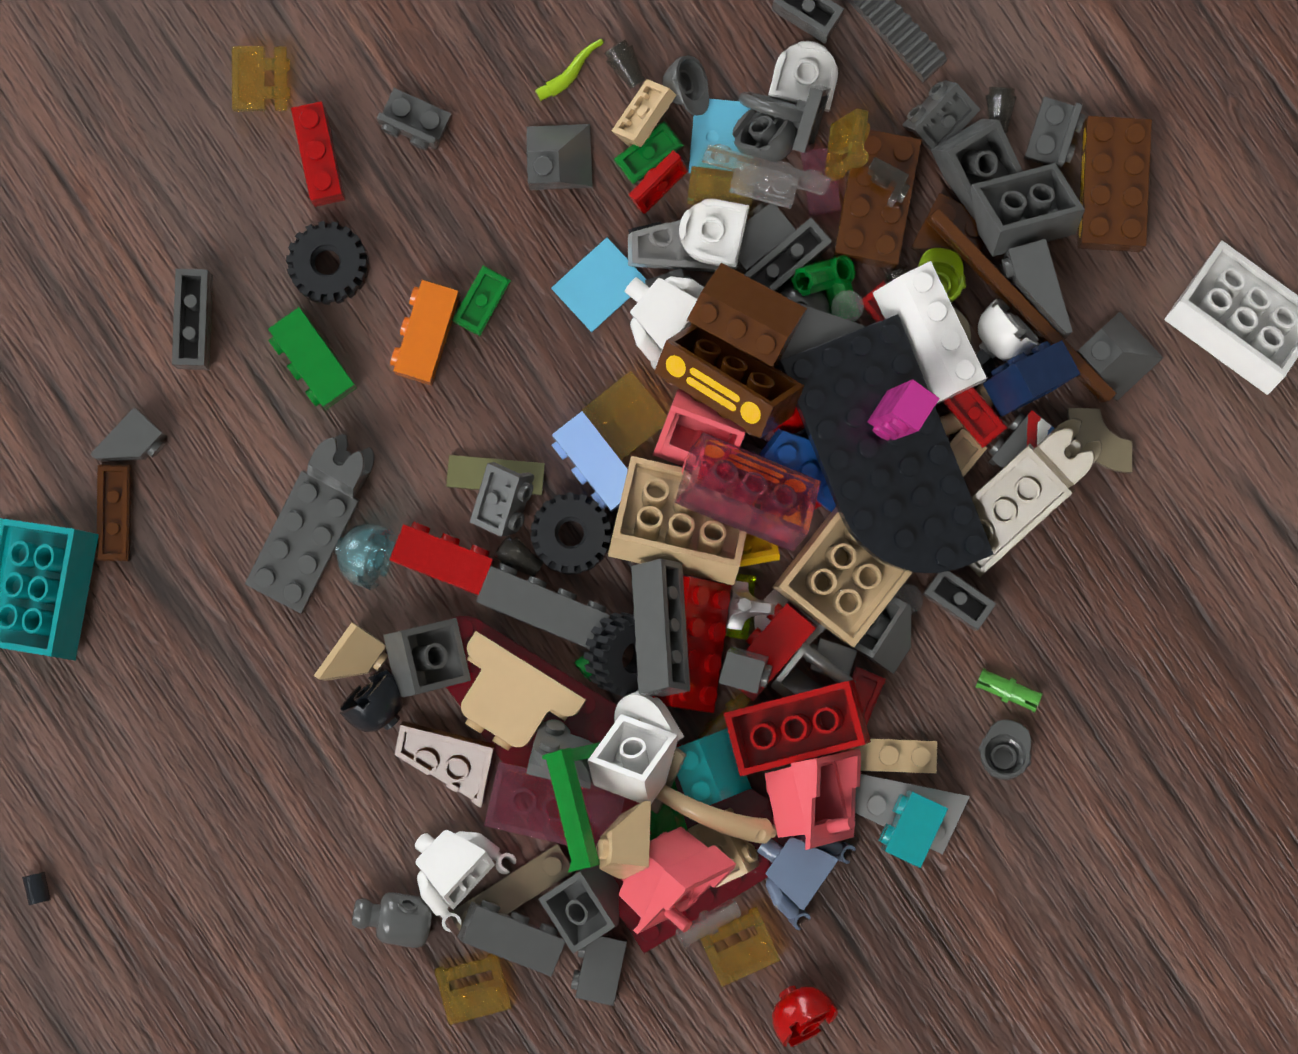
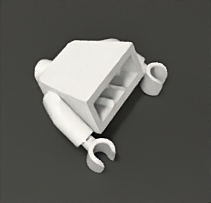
M673 276L665 280L658 278L651 287H648L638 277H635L624 291L637 302L630 311L633 316L630 327L636 345L648 360L651 361V366L654 370L666 340L692 324L687 321V318L704 288L693 279Z
M445 830L436 839L428 833H424L415 843V848L422 853L416 859V865L421 870L417 876L421 898L436 916H441L442 926L448 932H451V930L445 925L446 919L454 916L460 925L461 919L457 914L450 913L447 908L450 907L454 910L495 866L492 860L496 861V869L501 874L510 873L502 866V859H508L511 863L516 864V858L513 854H501L498 846L478 832L459 831L454 834L449 830Z

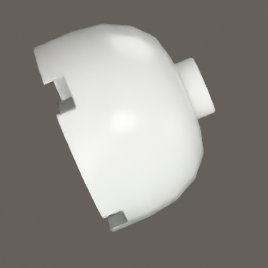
M1001 299L994 300L981 314L978 322V335L982 343L979 347L987 352L992 359L996 356L1002 361H1008L1023 352L1027 356L1032 353V348L1039 345L1037 343L1039 339L1017 315L1006 312L1010 308Z

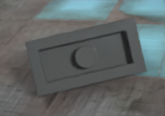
M804 642L782 668L770 687L783 697L822 688L795 666L802 656L837 683L853 679L812 646Z

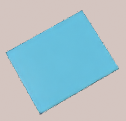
M709 99L708 110L703 115H694L688 173L748 178L750 161L735 146L733 142L735 138L732 133L737 121L750 108L742 105L739 101Z
M606 237L551 289L579 320L593 332L630 298L624 292L629 283L635 277H638L645 283L646 278L635 267L628 266V259Z

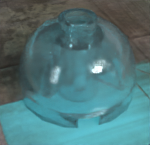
M363 524L352 528L344 537H341L337 542L335 553L339 570L344 578L368 590L377 588L379 583L375 581L379 575L386 576L392 563L389 559L395 542L389 540V535H394L393 532L378 525Z

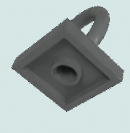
M822 85L813 86L810 88L807 102L798 100L797 105L753 92H742L739 95V102L755 111L792 121L795 128L798 129L792 149L806 153L813 150L831 88ZM772 102H780V103L783 104V105H779V104L772 103Z

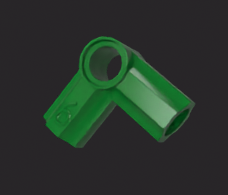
M841 255L825 259L795 270V275L792 278L794 290H798L802 296L825 290L832 315L843 319L860 315L851 284L855 277V266L848 256Z

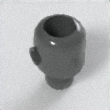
M388 892L383 895L380 905L373 904L366 898L357 899L353 910L352 925L358 929H364L368 926L375 927L376 937L382 943L419 948L427 942L432 920V910L419 896Z

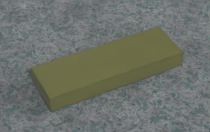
M449 455L447 488L480 490L487 463L495 462L519 474L527 472L533 474L532 495L542 496L545 463Z

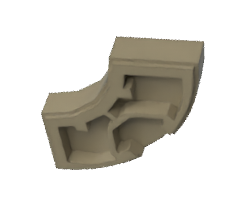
M1068 408V419L1078 418L1082 420L1080 432L1074 437L1075 440L1081 442L1082 447L1088 441L1101 440L1102 450L1095 462L1112 471L1132 473V440L1119 438L1110 432L1102 420L1100 409Z

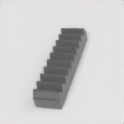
M847 0L922 83L947 62L945 53L938 49L935 42L930 41L928 35L921 31L920 26L912 21L911 16L906 14L902 6L897 5L895 0Z

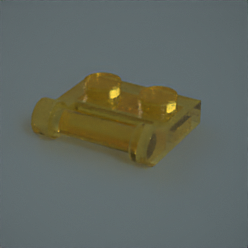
M856 108L831 124L825 174L830 180L837 181L843 178L850 169L860 168L868 162L869 155L864 149V144L870 132V124L867 122L869 111ZM848 152L847 157L842 159V155Z
M757 907L749 909L748 914L709 932L705 929L698 933L721 987L780 961ZM753 925L755 926L757 935L716 952L714 943Z
M490 953L487 954L488 958L447 969L444 966L434 968L449 1025L512 1008L499 956ZM489 970L492 971L493 979L454 990L450 989L449 981Z

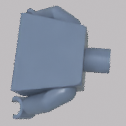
M805 834L797 835L796 838L791 836L784 847L772 838L767 843L761 844L757 852L772 862L765 873L768 876L765 886L773 905L788 918V921L795 929L801 930L797 924V920L800 917L805 916L809 921L811 920L810 915L804 909L839 860L845 864L850 863V861L844 859V852L847 849L855 851L856 848L854 846L838 841L805 850Z

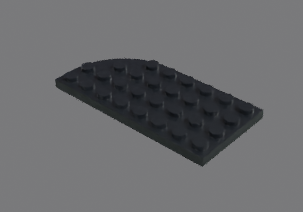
M898 314L780 360L779 365L782 372L804 385L796 405L839 515L849 533L862 548L879 561L891 567L922 574L956 570L994 555L936 408H933L918 432L896 440L890 438L887 441L873 432L874 427L867 422L887 390L912 379L928 390Z

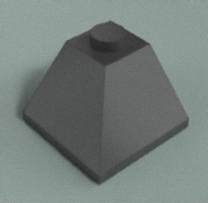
M590 124L527 127L529 190L593 188Z
M1121 312L1116 314L1077 351L1117 393L1113 397L1115 401H1118L1163 359L1159 352Z
M893 597L854 648L832 633V636L856 650L873 663L894 674L911 648V606Z

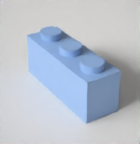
M581 411L552 434L556 442L551 446L562 460L568 457L575 465L571 470L582 485L586 482L589 483L595 491L590 496L599 504L601 510L607 507L612 513L620 505L628 469L583 411Z

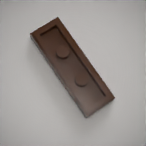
M98 465L97 534L99 536L96 547V561H130L131 466Z

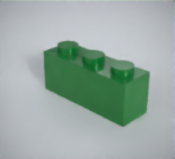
M300 307L268 328L273 336L268 341L278 355L284 352L291 361L287 368L297 381L303 378L309 389L305 393L315 407L321 404L327 410L357 389Z

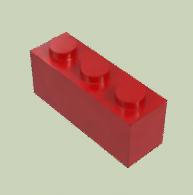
M323 102L292 107L291 112L310 201L314 207L345 201L329 120Z
M413 522L411 527L403 524L389 559L391 562L479 595L488 571L495 562L492 558H489L490 551L472 545L471 550L458 546L460 543L459 539L444 533L440 539L429 534L431 528Z
M789 601L784 607L778 603L775 606L774 614L767 615L766 617L771 621L762 631L757 627L745 641L750 645L746 651L769 657L767 665L773 666L769 682L818 627ZM760 687L757 694L742 689L739 690L754 701L765 687Z

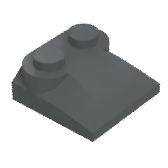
M551 719L543 722L538 727L526 774L551 780L547 761L542 759V755L561 749L576 748L594 743L570 734V729L560 720ZM588 759L575 761L580 786L590 789L592 777Z

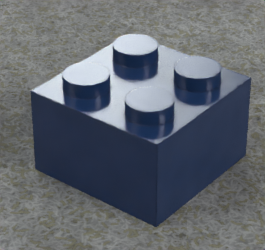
M1063 340L1051 346L1048 341H1045L1032 348L1031 354L1026 356L1023 352L1008 360V363L991 371L993 377L984 382L983 385L1000 417L1051 393L1080 375Z

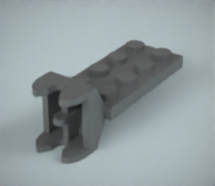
M346 434L328 438L315 449L308 463L307 471H301L245 582V585L300 614L304 612L360 502V499L355 496L366 483L374 465L375 456L371 447L353 454L347 451L348 438Z

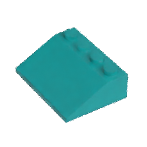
M0 518V648L76 661L99 534L72 528Z

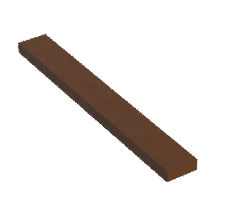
M939 208L927 218L929 225L1042 342L1048 341L1051 346L1063 340L1080 372V375L1076 378L1100 403L1108 402L1117 394Z

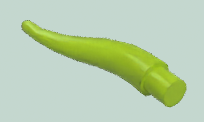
M599 39L587 46L574 58L562 74L545 82L544 86L536 89L535 92L539 100L542 101L550 96L554 97L567 89L577 78L587 57L594 49L603 45L604 40Z

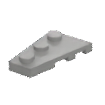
M681 220L641 229L628 235V266L675 270L681 268L682 270L715 272L719 267L699 262L685 251L679 235Z

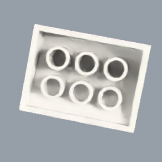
M1221 240L1164 320L1268 395L1284 379L1298 358V295Z

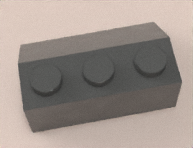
M1056 163L972 184L970 188L978 234L992 257L1004 254L1008 249L1043 239L1049 242L1075 235L1085 211Z

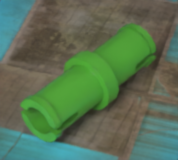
M984 668L975 686L1001 697V701L1005 703L1011 701L1032 710L1034 713L1043 695L1041 692H1036L1016 683L1017 680L1012 677L1008 680Z

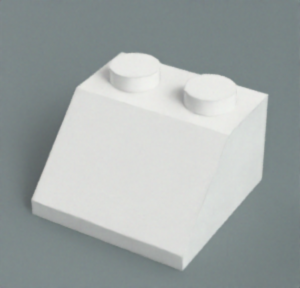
M621 714L588 759L593 785L639 803L651 801L652 804L666 784L678 735Z

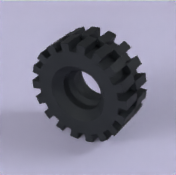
M325 221L318 222L319 225L317 226L310 224L305 227L306 231L303 233L299 231L295 235V242H291L288 247L290 253L286 255L287 271L293 284L304 296H307L316 303L319 301L325 305H331V302L342 303L344 302L343 299L347 297L351 299L356 295L354 292L358 288L361 290L364 285V277L368 276L367 264H369L364 245L350 228L342 227L337 222L332 221L331 224H326ZM327 250L335 252L340 259L338 269L329 275L320 273L315 267V260L318 254Z
M559 494L554 496L553 499L547 500L542 504L543 506L540 510H537L534 515V521L531 524V541L536 554L549 568L562 574H581L584 571L593 569L595 565L604 559L610 547L611 527L604 509L601 510L595 500L583 494ZM575 521L582 526L584 536L579 544L567 546L560 541L558 532L565 522Z
M621 612V614H610L611 619L605 617L599 621L602 625L601 628L593 627L591 633L594 634L593 639L587 638L585 644L590 646L589 652H584V659L589 660V664L584 666L586 672L592 673L589 678L593 683L598 684L597 687L625 697L639 691L637 682L634 615ZM632 643L634 649L633 658L626 667H623V653L627 646Z

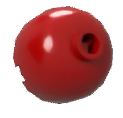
M790 986L779 994L781 1000L773 1009L772 1024L782 1045L786 1047L789 1043L790 1047H793L821 1032L818 1027L824 1020L828 1024L832 1023L838 1015V1010L823 991L809 986L798 989L795 986Z

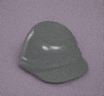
M687 55L677 58L665 72L662 85L670 88L676 94L672 101L673 103L683 105L691 115H703L709 106L708 79L700 61L693 56Z
M1008 719L995 722L978 748L981 763L984 769L997 779H1015L1031 765V736L1029 730L1022 724Z

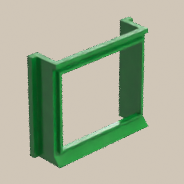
M601 742L576 748L570 747L542 755V759L547 761L571 858L568 873L600 865L575 761L590 758ZM674 780L671 788L677 791L676 783ZM663 804L658 814L651 810L650 841L657 838L663 832H670L678 827H682L687 831L684 815L665 804Z

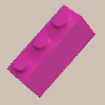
M912 379L887 390L867 422L874 427L873 432L887 441L890 438L896 440L918 432L940 398Z

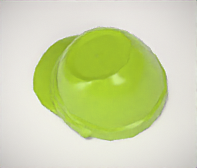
M931 248L922 255L918 267L930 261L932 262L952 303L960 296L962 290L966 288L963 261L956 252L950 249Z

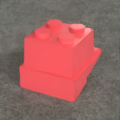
M678 389L653 456L682 466V474L686 477H691L695 471L726 478L733 463L727 460L726 457L731 456L735 458V456L730 454V451L738 452L746 431L730 419L721 417L717 411L706 404L695 401L690 394ZM707 442L718 443L724 447L725 453L722 455L709 454L703 449V445Z
M860 748L791 763L789 768L765 773L766 790L770 797L773 823L776 827L778 838L805 834V850L854 837L856 787H860L861 775Z
M678 827L670 832H663L657 838L650 841L649 867L626 879H622L623 885L618 895L641 917L638 926L633 931L639 934L667 919L683 932L688 931L692 926V922L681 912L694 904L710 886L713 888L718 886L735 868L736 863L715 845L707 847L682 827Z

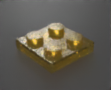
M632 371L628 372L581 410L621 461L661 430L667 418V414Z

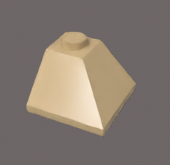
M351 623L314 676L319 680L328 681L369 674L373 669L379 671L388 659V654L385 653L387 651L386 646L359 625Z
M643 801L620 814L600 836L596 846L598 859H600V870L618 879H626L649 867L651 801Z

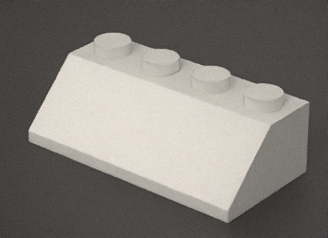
M931 261L899 276L873 292L885 319L897 314L899 315L927 388L940 398L937 404L986 381L987 377Z

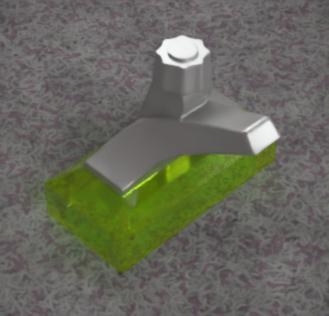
M737 574L735 584L731 587L725 637L747 640L751 617L774 614L775 604L754 597L756 576Z

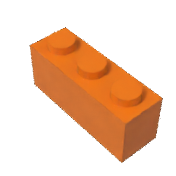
M425 280L421 281L420 287L414 286L409 304L413 305L410 318L404 317L400 329V335L404 336L401 347H395L390 361V365L394 366L393 372L396 375L433 385L452 319L461 296L459 291Z

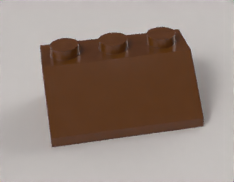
M721 263L701 291L687 321L774 367L778 366L808 308Z

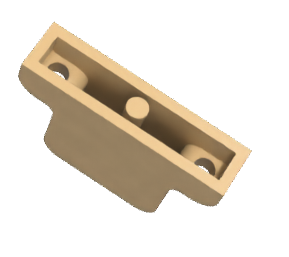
M475 631L467 644L469 655L467 660L481 668V672L461 703L462 713L468 718L465 724L479 733H482L484 729L495 735L492 741L508 751L511 746L524 747L528 745L549 712L566 721L568 717L578 714L586 702V699Z

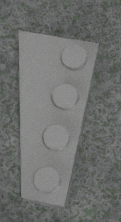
M863 774L860 775V787H856L855 813L881 826H885L886 823L892 825L897 814L892 811L899 794L906 795L907 790L948 808L930 849L943 855L970 796Z

